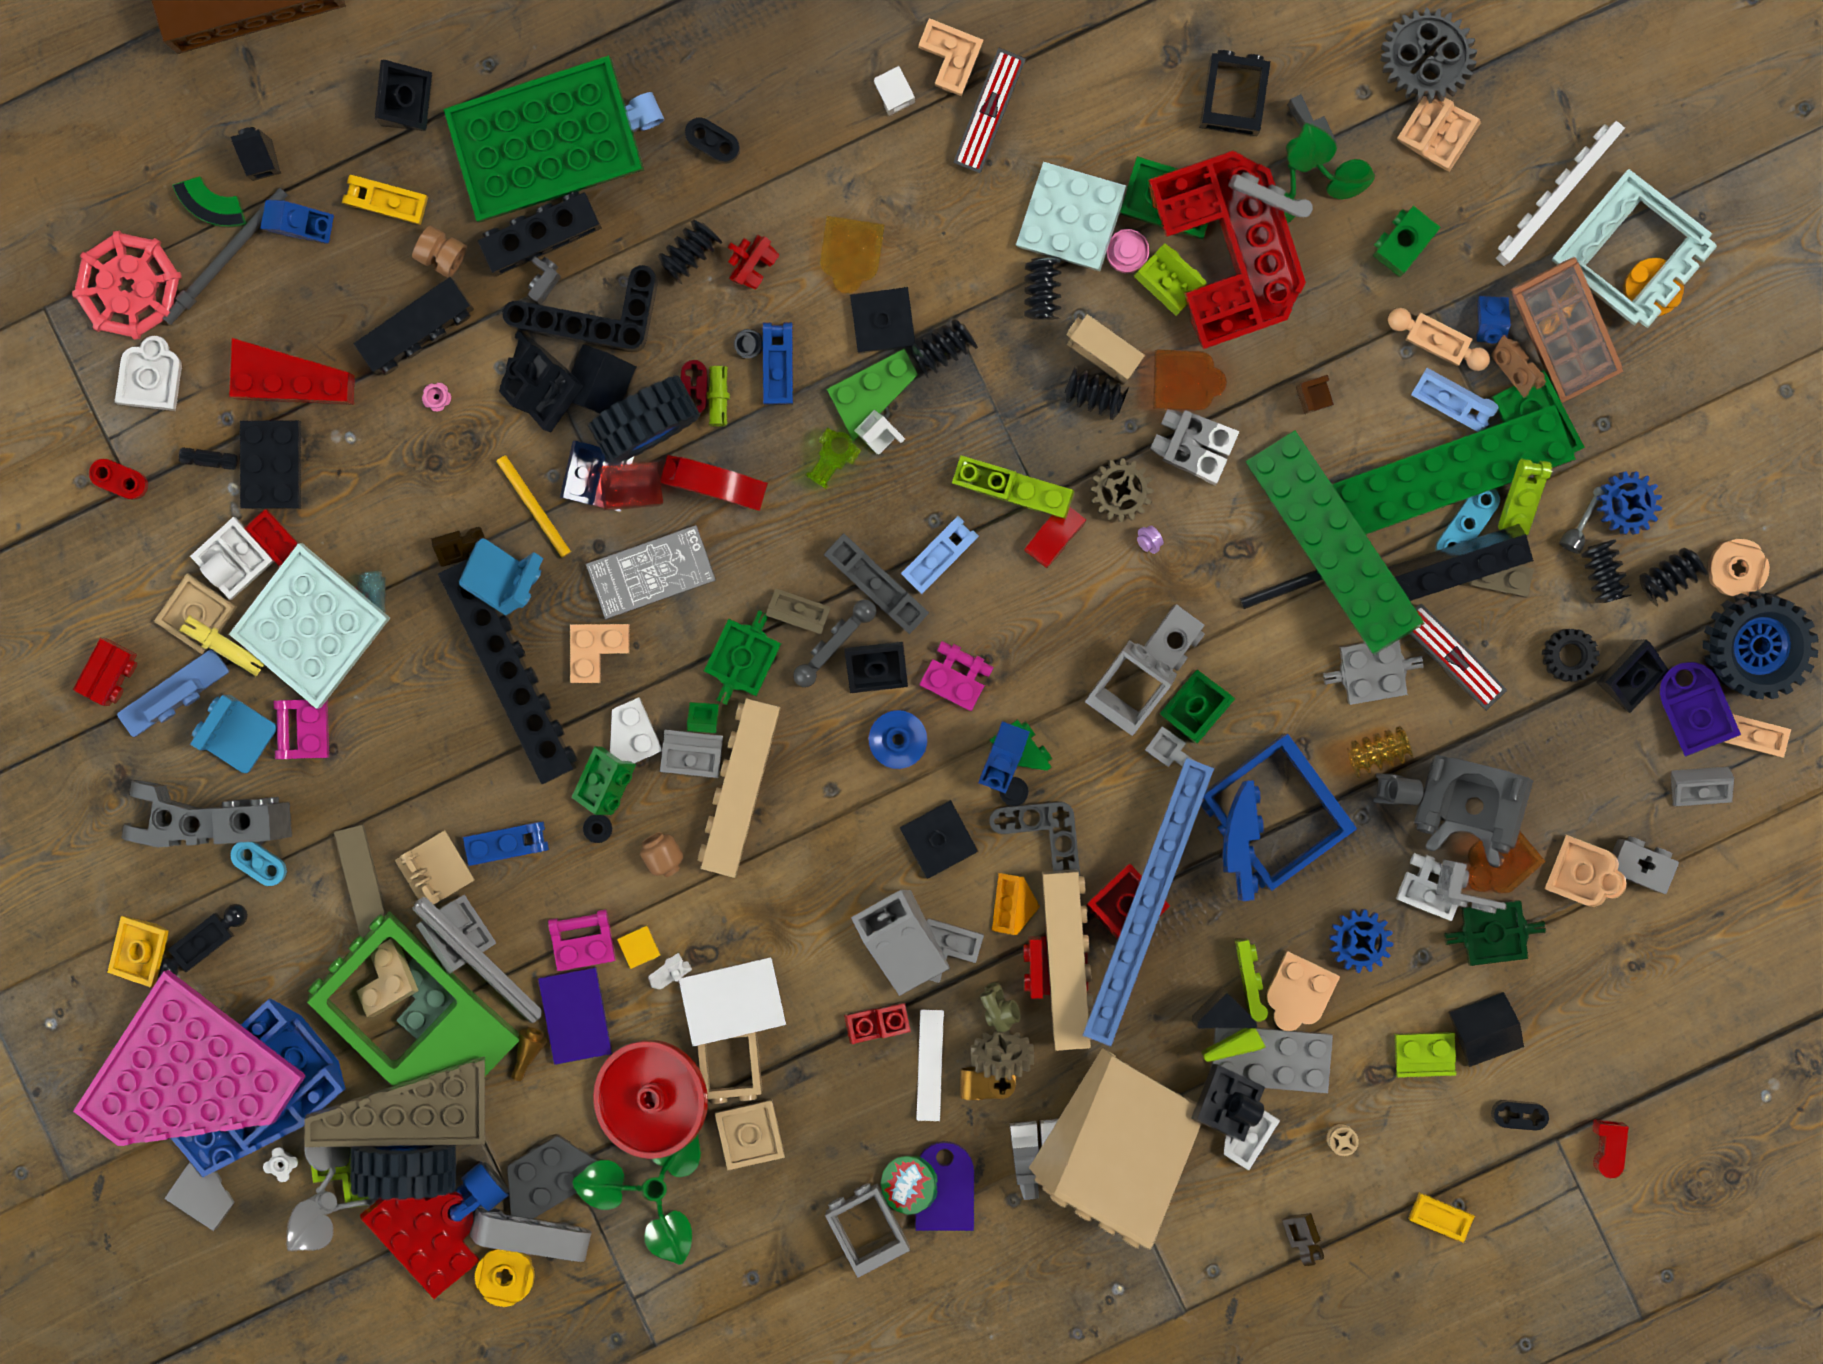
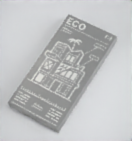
M697 525L586 564L605 619L716 581Z

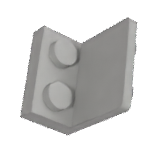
M1443 859L1436 894L1444 896L1443 902L1467 907V903L1472 902L1471 908L1496 913L1497 908L1505 910V903L1461 893L1462 888H1466L1469 879V871H1466L1467 864Z

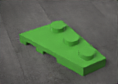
M905 349L827 389L853 441L859 437L854 430L874 410L881 414L918 374Z

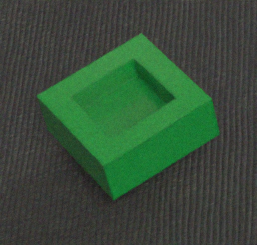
M690 702L687 731L716 733L719 704Z

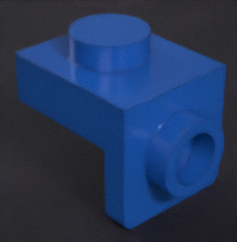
M1479 296L1477 302L1479 328L1476 334V341L1490 344L1499 343L1502 336H1508L1511 326L1509 297Z

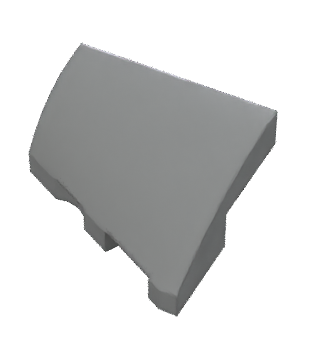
M189 1162L164 1198L213 1231L220 1226L235 1203L229 1191H226L222 1186V1179L217 1171L202 1177L191 1162Z

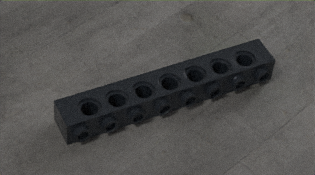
M468 558L438 573V576L541 785L546 784L576 769L574 762L578 761L572 747L570 745L566 747L561 736L565 735L564 730L558 719L553 721L548 711L552 707L546 694H540L535 685L539 682L532 667L527 668L522 659L526 656L525 651L519 640L514 642L509 632L513 630V627L507 615L501 616L498 610L478 597L472 600L466 598L464 594L465 589L460 586L459 580L468 563ZM486 609L491 614V621L488 625L481 626L477 621V615L481 610ZM498 635L504 640V647L500 652L496 653L491 649L490 641L494 636ZM508 662H513L517 667V674L511 679L507 678L503 673V667ZM521 688L527 689L530 693V700L525 705L519 704L516 700V693ZM534 714L539 715L543 719V726L539 731H534L529 726V719ZM547 740L552 741L556 746V753L552 757H546L542 753V745Z

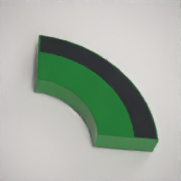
M201 176L172 185L180 202L199 219L215 226L228 228L242 227L247 224L239 197H224L214 194L205 185Z

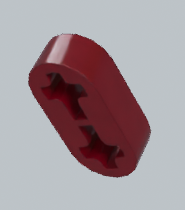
M689 360L682 366L681 380L690 397L691 390H696V398L702 402L696 408L702 414L707 406L708 371L701 361ZM692 366H697L698 370L703 372L702 376H697L696 386H692L691 377L686 375L687 371L692 370Z

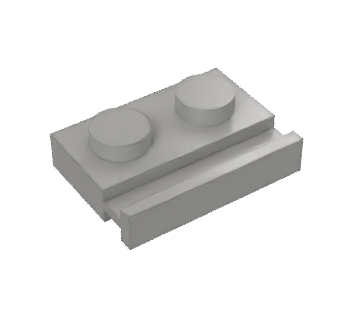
M664 730L660 772L719 778L723 736Z

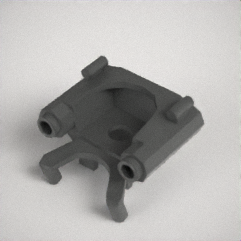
M1434 755L1424 786L1423 797L1414 821L1417 824L1416 830L1426 834H1433L1426 844V848L1429 851H1436L1441 848V845L1452 834L1459 832L1473 834L1483 842L1489 865L1497 868L1504 861V857L1499 852L1509 854L1510 849L1515 848L1534 781L1509 771L1457 758ZM1472 798L1480 799L1484 804L1483 810L1476 815L1468 813L1466 810L1468 800ZM1440 820L1444 821V823L1438 829Z

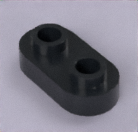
M698 117L690 120L686 125L685 136L688 143L714 160L728 164L735 161L739 156L740 145L737 138L705 118ZM697 130H704L706 132L705 137L702 139L696 138L695 133ZM724 144L731 147L730 152L727 154L720 152V148Z

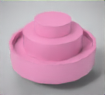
M1132 229L1120 230L1111 237L1106 252L1107 260L1116 271L1134 273L1147 262L1149 244L1146 238L1138 231Z

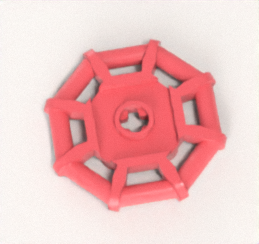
M119 230L113 231L112 236L89 251L81 253L80 268L72 296L80 303L92 322L94 330L129 336L136 340L140 339L142 334L164 321V316L169 315V310L174 305L179 280L182 277L181 272H177L160 246L161 241L156 238L151 240L123 234ZM126 246L145 251L141 258L127 255ZM112 249H116L117 256L107 263L102 264L97 260ZM153 258H155L164 274L156 275L149 264ZM93 266L99 269V273L96 276V287L88 288ZM125 278L127 280H134V283L131 285L133 291L130 293L126 290H121L122 281ZM166 283L162 304L156 302V290L159 288V284ZM97 295L100 297L106 307L101 314L90 297ZM150 307L157 310L139 322V314ZM114 313L129 316V324L110 320Z

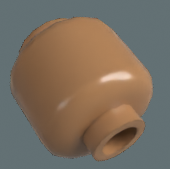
M658 832L642 842L643 847L640 851V857L651 874L669 877L679 871V864L683 860L684 855L670 834Z

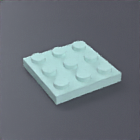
M1043 162L1016 246L1100 271L1128 189L1127 186Z

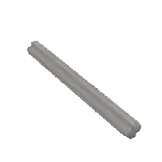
M421 897L415 902L413 910L530 1023H534L542 1016V1009L426 897Z

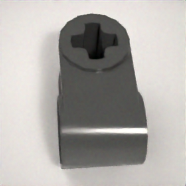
M1376 773V778L1379 779L1377 797H1374L1373 802L1395 805H1418L1421 802L1423 785L1419 779L1402 777V775Z

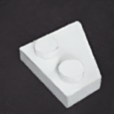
M640 697L612 709L611 754L621 761L637 763L662 751V746Z
M1264 1110L1261 1121L1255 1127L1249 1128L1244 1142L1226 1135L1224 1155L1250 1170L1280 1120Z

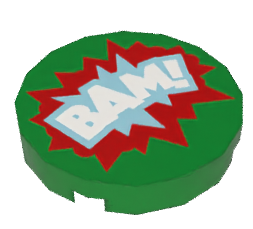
M911 1155L900 1156L891 1161L883 1171L881 1179L882 1195L888 1205L897 1212L906 1215L920 1213L930 1207L937 1197V1174L931 1164L921 1157Z

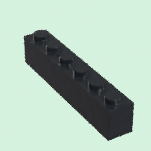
M1517 524L1389 566L1388 569L1408 599L1412 601L1534 560L1526 533Z

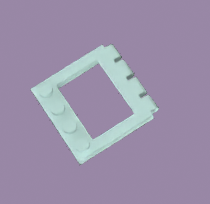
M1628 169L1556 253L1552 261L1558 265L1573 256L1576 257L1593 294L1634 326L1640 322L1648 328L1662 312L1654 304L1655 301L1665 308L1681 290L1673 280L1675 279L1680 284L1685 285L1700 267L1692 258L1694 257L1704 263L1716 249L1717 245L1709 239L1712 235L1710 231ZM1642 201L1687 236V238L1636 298L1631 301L1586 265L1639 202Z

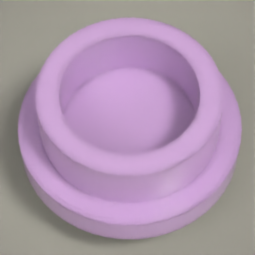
M1151 525L1138 530L1139 537H1137V542L1145 552L1157 553L1160 550V546L1164 543L1158 530Z

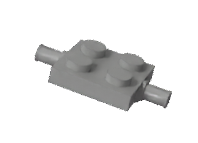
M1399 640L1374 656L1364 642L1339 646L1341 655L1340 670L1323 673V678H1325L1323 680L1325 685L1342 682L1346 689L1348 704L1350 705L1408 695L1405 681L1406 670L1423 668L1424 665L1421 663L1423 659L1422 656L1404 659Z

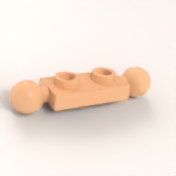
M1396 308L1388 316V323L1393 330L1409 331L1405 340L1456 366L1460 365L1462 359H1465L1468 367L1474 371L1484 370L1489 365L1490 356L1485 349L1468 348L1472 338L1421 312L1416 320H1413L1409 311L1404 308Z

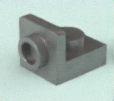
M534 256L531 261L543 270L544 273L542 276L537 274L528 287L531 291L528 295L541 305L561 279V276L556 272L558 266L544 256L540 260Z

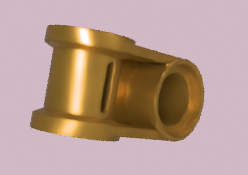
M976 1067L961 1068L960 1098L964 1100L1008 1098L1015 1091V1075H1012L1011 1080H1007L1005 1077L1006 1082L1011 1084H1007L1006 1089H1000V1085L995 1084L999 1082L995 1079V1075L985 1078L984 1071L977 1073Z

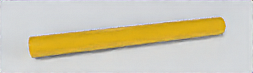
M504 455L496 462L561 558L571 553V550L508 457Z

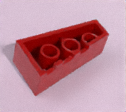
M232 338L229 397L236 400L354 405L355 375Z

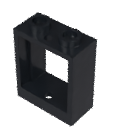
M1218 50L1217 53H1212L1209 59L1199 128L1257 137L1261 130L1271 61H1265L1263 56L1248 54L1246 58L1235 56V52L1229 50ZM1218 65L1260 71L1253 118L1211 112Z

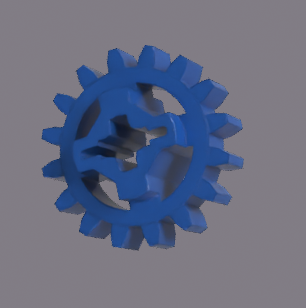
M1625 471L1619 473V478L1616 476L1609 477L1611 485H1601L1600 488L1605 494L1599 495L1596 498L1603 502V506L1596 508L1597 511H1604L1605 513L1601 521H1610L1609 530L1611 531L1620 527L1619 532L1621 535L1627 534L1629 530L1634 535L1639 534L1640 529L1643 531L1650 529L1648 521L1656 522L1658 518L1654 515V512L1662 510L1661 506L1656 505V500L1661 499L1662 495H1654L1653 492L1658 487L1657 484L1649 486L1647 484L1649 476H1643L1639 479V472L1637 471L1631 472L1630 476ZM1623 484L1633 485L1628 491L1618 488ZM1626 498H1631L1630 504L1633 506L1632 508H1627L1629 503L1626 501ZM1631 515L1635 518H1640L1638 521L1633 523L1625 522L1627 519L1631 517Z
M1352 909L1350 910V918L1347 919L1343 915L1339 916L1342 922L1340 926L1332 924V927L1337 932L1336 935L1332 934L1328 937L1335 941V945H1332L1329 949L1332 952L1338 951L1339 954L1335 957V960L1337 962L1345 960L1344 968L1347 970L1354 965L1355 972L1357 973L1361 972L1362 966H1365L1368 972H1372L1373 963L1381 967L1383 964L1380 958L1382 956L1390 957V954L1385 950L1386 947L1394 946V943L1387 940V937L1391 936L1393 932L1383 929L1388 923L1386 920L1383 919L1377 922L1379 914L1373 912L1368 917L1367 910L1361 909L1360 915H1357L1355 910ZM1364 921L1371 923V925L1365 928H1358L1354 923ZM1346 931L1348 934L1347 943L1342 945V937ZM1354 932L1363 937L1367 936L1364 942L1368 950L1360 945L1355 946L1358 940ZM1379 936L1380 944L1378 949L1376 950L1374 948L1375 939ZM1360 953L1367 956V959L1356 960L1350 957Z

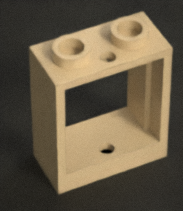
M1088 314L1083 320L1078 317L1066 334L1070 337L1067 343L1069 347L1122 385L1126 383L1145 356Z
M757 1032L732 1037H748L752 1086L710 1089L706 1044L698 1045L699 1067L706 1084L710 1104L728 1102L727 1098L739 1097V1101H750L757 1099L756 1095L762 1094Z

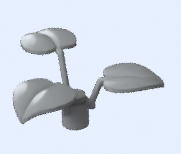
M305 1147V1156L308 1163L319 1171L329 1169V1173L322 1184L316 1188L317 1194L297 1204L293 1209L287 1228L288 1251H314L327 1246L333 1237V1224L326 1215L340 1209L363 1205L370 1207L379 1199H364L337 1204L335 1195L325 1191L326 1186L336 1172L335 1167H344L348 1164L350 1147Z

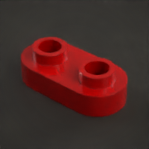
M99 459L89 469V477L94 485L124 498L136 500L143 497L147 492L148 481L144 474L115 461ZM102 468H106L108 475L102 479L99 472ZM133 479L135 486L129 490L126 483L128 480Z

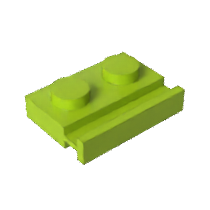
M1454 1032L1395 1034L1396 1076L1398 1078L1456 1076Z

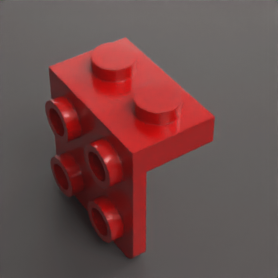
M1028 936L1029 944H1023L1024 962H1029V974H1024V990L1030 991L1031 999H1042L1043 995H1050L1046 936ZM1087 952L1084 953L1085 964H1088Z

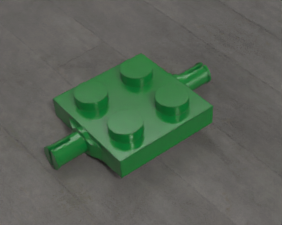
M758 610L752 625H742L728 618L704 669V672L716 677L723 684L716 698L717 701L721 702L725 692H727L723 699V704L727 705L734 689L744 690L757 696L782 643L769 638L762 631L769 616H766V613H764L759 623L763 614L760 610Z

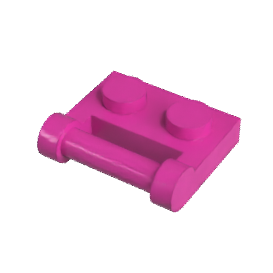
M328 699L319 709H316L307 700L273 701L274 709H277L278 750H275V759L328 758ZM288 709L297 710L298 750H289Z
M606 909L598 910L597 914L558 921V918L548 919L557 971L616 961ZM600 926L601 933L562 940L561 932Z

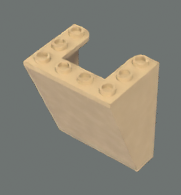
M1102 1048L1029 1169L1036 1176L1034 1180L1043 1186L1042 1189L1051 1195L1050 1198L1054 1202L1065 1208L1067 1204H1070L1076 1208L1074 1212L1087 1221H1090L1093 1217L1100 1221L1099 1226L1110 1234L1114 1235L1115 1232H1118L1124 1236L1123 1240L1133 1247L1138 1248L1142 1245L1150 1250L1202 1123L1191 1119L1197 1105L1195 1101L1173 1092L1137 1071L1128 1063L1115 1058L1116 1055Z

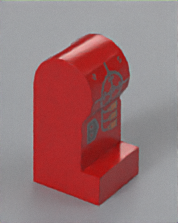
M1594 1119L1592 1131L1600 1136L1599 1152H1597L1593 1160L1594 1167L1606 1178H1616L1624 1170L1629 1126L1623 1122Z

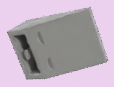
M899 890L851 917L863 943L899 996L950 969L911 890Z

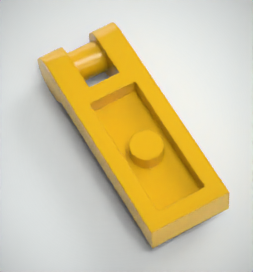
M349 175L347 180L349 188L347 195H343L342 204L421 225L428 201L427 195ZM361 188L367 189L365 199L358 198Z

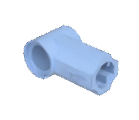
M647 92L629 101V105L626 106L633 132L639 129L642 131L648 130L664 121V117L652 92Z

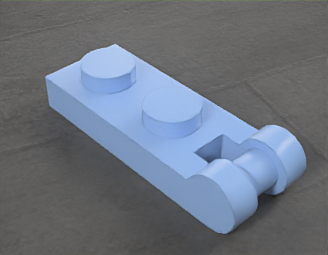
M1426 368L1411 394L1413 397L1477 432L1487 428L1489 417L1494 416L1499 409L1494 401L1481 398L1429 368ZM1471 408H1474L1478 410L1479 413L1477 415H1473L1472 413H1470Z
M959 516L901 573L921 594L979 537L974 530L970 532L963 525L964 521ZM954 532L962 539L957 546L949 539Z

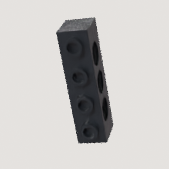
M572 192L562 198L564 202L555 206L552 203L543 205L536 210L537 214L531 217L520 216L511 220L509 227L502 230L493 228L483 233L484 238L478 240V243L492 273L497 277L530 262L534 256L539 258L602 229L586 193ZM564 213L573 215V221L567 227H562L558 224L559 217ZM537 225H544L546 227L545 236L540 239L533 238V228ZM511 237H517L520 241L519 247L514 251H508L505 248L506 241Z

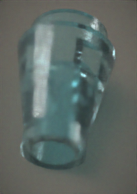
M382 571L358 574L359 581L357 585L360 592L379 609L386 612V577L382 576Z

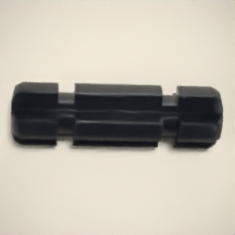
M182 447L179 452V462L192 465L194 463L195 465L214 468L222 466V468L235 470L237 467L238 457L235 454L224 453L222 455L220 452L200 449L195 451L192 448Z

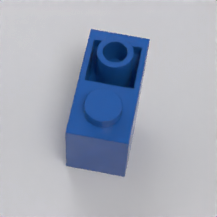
M266 200L260 229L284 236L329 244L334 215L288 201Z
M1002 721L978 783L1006 793L1021 759L1030 732Z

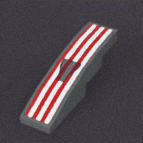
M1000 47L998 48L954 163L978 173L982 172L1026 58Z
M1421 603L1415 609L1423 619L1424 625L1409 634L1444 669V672L1487 711L1507 692V689Z

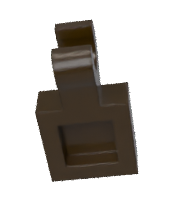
M475 527L469 530L463 537L460 531H455L432 538V547L440 566L444 567L468 559V552L473 551L477 541L485 538L481 527Z
M1311 1213L1292 1215L1282 1220L1291 1248L1299 1247L1301 1261L1304 1266L1315 1265V1260L1324 1259L1322 1248L1316 1245L1321 1240Z

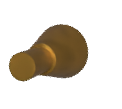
M528 1027L527 1030H520L517 1063L511 1076L514 1080H523L528 1065L532 1063L547 1043V1039L543 1036L544 1033L541 1030L533 1027Z

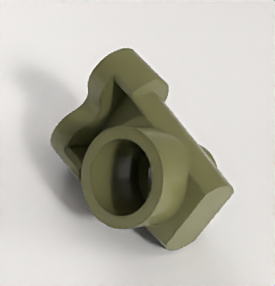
M999 982L987 985L984 988L985 991L979 995L984 1008L987 1009L985 1011L986 1021L990 1027L995 1026L997 1033L1010 1030L1014 1023L1020 1022L1019 1007L1014 1000L1005 1002L1004 992Z

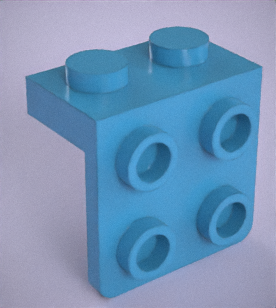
M483 538L477 541L459 583L462 588L506 616L519 607L523 608L528 603L531 597L529 590L541 574L539 567L543 558L533 552L523 560L518 561Z
M222 695L221 698L217 696L208 708L210 714L206 721L199 722L193 730L192 736L194 739L190 745L200 751L208 750L240 772L248 773L277 731V725L232 695Z

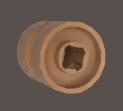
M429 225L419 237L414 247L412 258L425 266L433 264L436 272L449 278L459 268L465 256L467 245L453 237L447 240L444 232Z

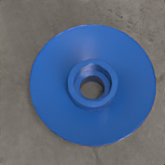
M901 710L890 711L880 716L872 725L869 733V746L872 754L881 764L893 769H903L912 766L923 756L927 746V733L924 725L915 715ZM895 734H901L904 737V742L901 745L893 743L892 738Z

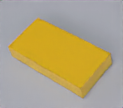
M1419 1192L1408 1219L1464 1243L1475 1216Z

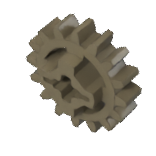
M1121 458L1119 465L1116 466L1115 462L1110 460L1109 469L1107 470L1101 466L1099 471L1102 476H1093L1092 478L1097 483V486L1091 487L1090 492L1097 493V497L1091 501L1092 503L1099 502L1101 504L1097 511L1098 513L1104 510L1108 511V520L1114 515H1118V521L1123 522L1124 515H1128V518L1132 521L1135 519V511L1141 515L1145 513L1142 504L1150 505L1152 502L1146 498L1147 494L1154 493V489L1147 488V484L1152 481V478L1143 477L1146 471L1145 467L1139 471L1135 469L1136 461L1127 466L1125 458ZM1124 471L1121 478L1116 480L1107 478L1113 472ZM1134 476L1140 483L1141 492L1136 490L1132 480ZM1127 478L1126 490L1129 492V495L1124 494L1116 503L1118 491L1114 487L1120 486ZM1102 488L1109 492L1111 497L1110 504L1105 501ZM1131 501L1137 503L1130 509L1119 510L1124 502Z
M994 1030L993 1035L983 1033V1039L976 1038L975 1045H971V1065L976 1066L977 1073L984 1071L985 1078L995 1075V1079L999 1081L1001 1077L1011 1080L1014 1074L1022 1077V1070L1029 1072L1030 1065H1034V1045L1029 1044L1028 1037L1020 1039L1019 1032L1014 1035H1010L1009 1030L998 1033Z

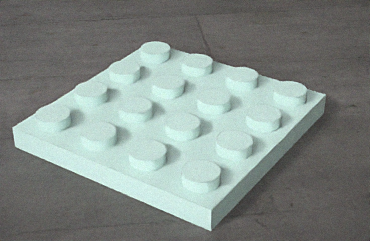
M299 543L229 635L311 705L319 709L390 620V617L303 543Z

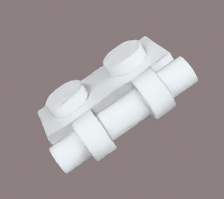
M1414 853L1410 864L1420 867L1419 873L1416 876L1406 872L1396 899L1452 921L1458 905L1443 902L1444 896L1436 894L1438 884L1428 880L1430 872L1440 875L1442 864L1436 862L1435 858L1429 855L1421 856Z

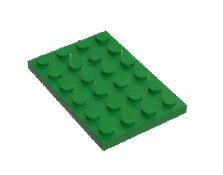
M609 55L443 109L474 215L479 223L553 200L575 191H581L644 171L614 65Z

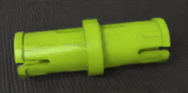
M726 366L709 367L710 386L707 393V400H709V426H727V400H730V393L727 392L728 367Z

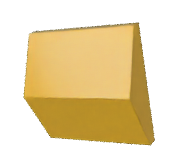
M121 916L107 973L153 988L157 982L169 930L155 923Z

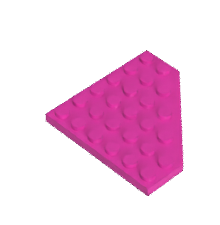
M167 970L162 973L73 1112L117 1146L166 1140L181 1136L201 1135L216 1131L243 1129L257 1125L264 1126L276 1122L306 1075L183 980Z

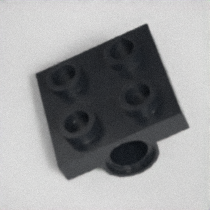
M1212 1064L1191 1119L1244 1142L1249 1128L1258 1125L1263 1117L1264 1105L1260 1102L1265 1087L1220 1065Z

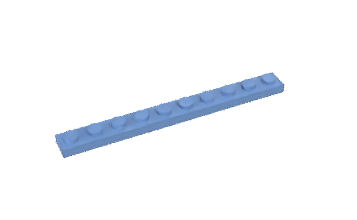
M1188 758L1184 761L1082 1036L1108 1046L1112 1045L1214 770L1212 767Z

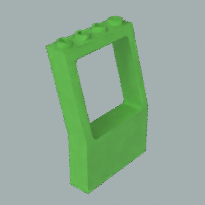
M390 911L384 917L381 914L378 915L369 925L371 930L364 938L359 935L348 947L350 952L343 959L339 956L329 966L328 970L330 973L323 980L321 978L316 979L307 990L310 993L307 1003L392 1086L484 1056L486 1076L520 1041L519 1032L471 991L453 972L448 974L439 959ZM387 937L394 938L455 998L397 1060H391L329 999Z

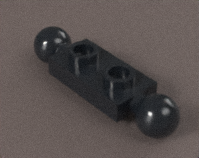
M232 904L226 908L224 918L221 919L217 913L207 918L168 949L173 957L162 958L158 978L167 970L177 976L180 966L185 972L190 971L234 936L229 928L242 926L248 918L247 910L240 904Z

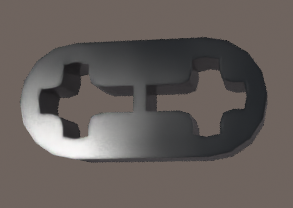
M1500 1100L1494 1104L1491 1110L1494 1122L1504 1128L1536 1131L1545 1128L1549 1121L1547 1109L1535 1102ZM1508 1106V1110L1517 1113V1117L1509 1116L1504 1121L1498 1114L1499 1111H1504L1505 1107ZM1534 1109H1537V1112L1542 1117L1541 1119H1536L1535 1124H1533L1532 1120L1523 1117V1113L1533 1114Z

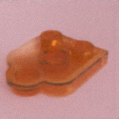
M1155 350L1153 409L1200 411L1212 403L1213 397L1220 395L1225 390L1227 384L1226 377L1220 369L1214 368V361L1209 354L1202 351Z
M1519 831L1515 848L1510 849L1509 854L1499 852L1504 857L1502 865L1494 868L1489 865L1483 842L1479 839L1471 846L1468 852V861L1471 865L1468 869V885L1478 892H1485L1491 889L1499 894L1509 893L1546 861Z

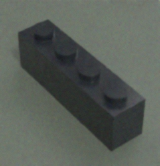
M449 277L353 344L373 373L387 375L398 368L397 362L406 356L410 359L423 350L421 347L429 340L435 342L447 333L445 329L455 323L458 326L471 317L469 313L474 308L455 280Z

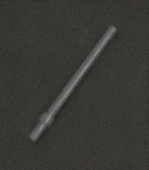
M279 187L268 200L284 201L288 194ZM265 204L186 291L182 290L176 297L177 301L169 310V315L163 317L168 324L172 325L186 308L189 310L197 302L195 298L261 226Z

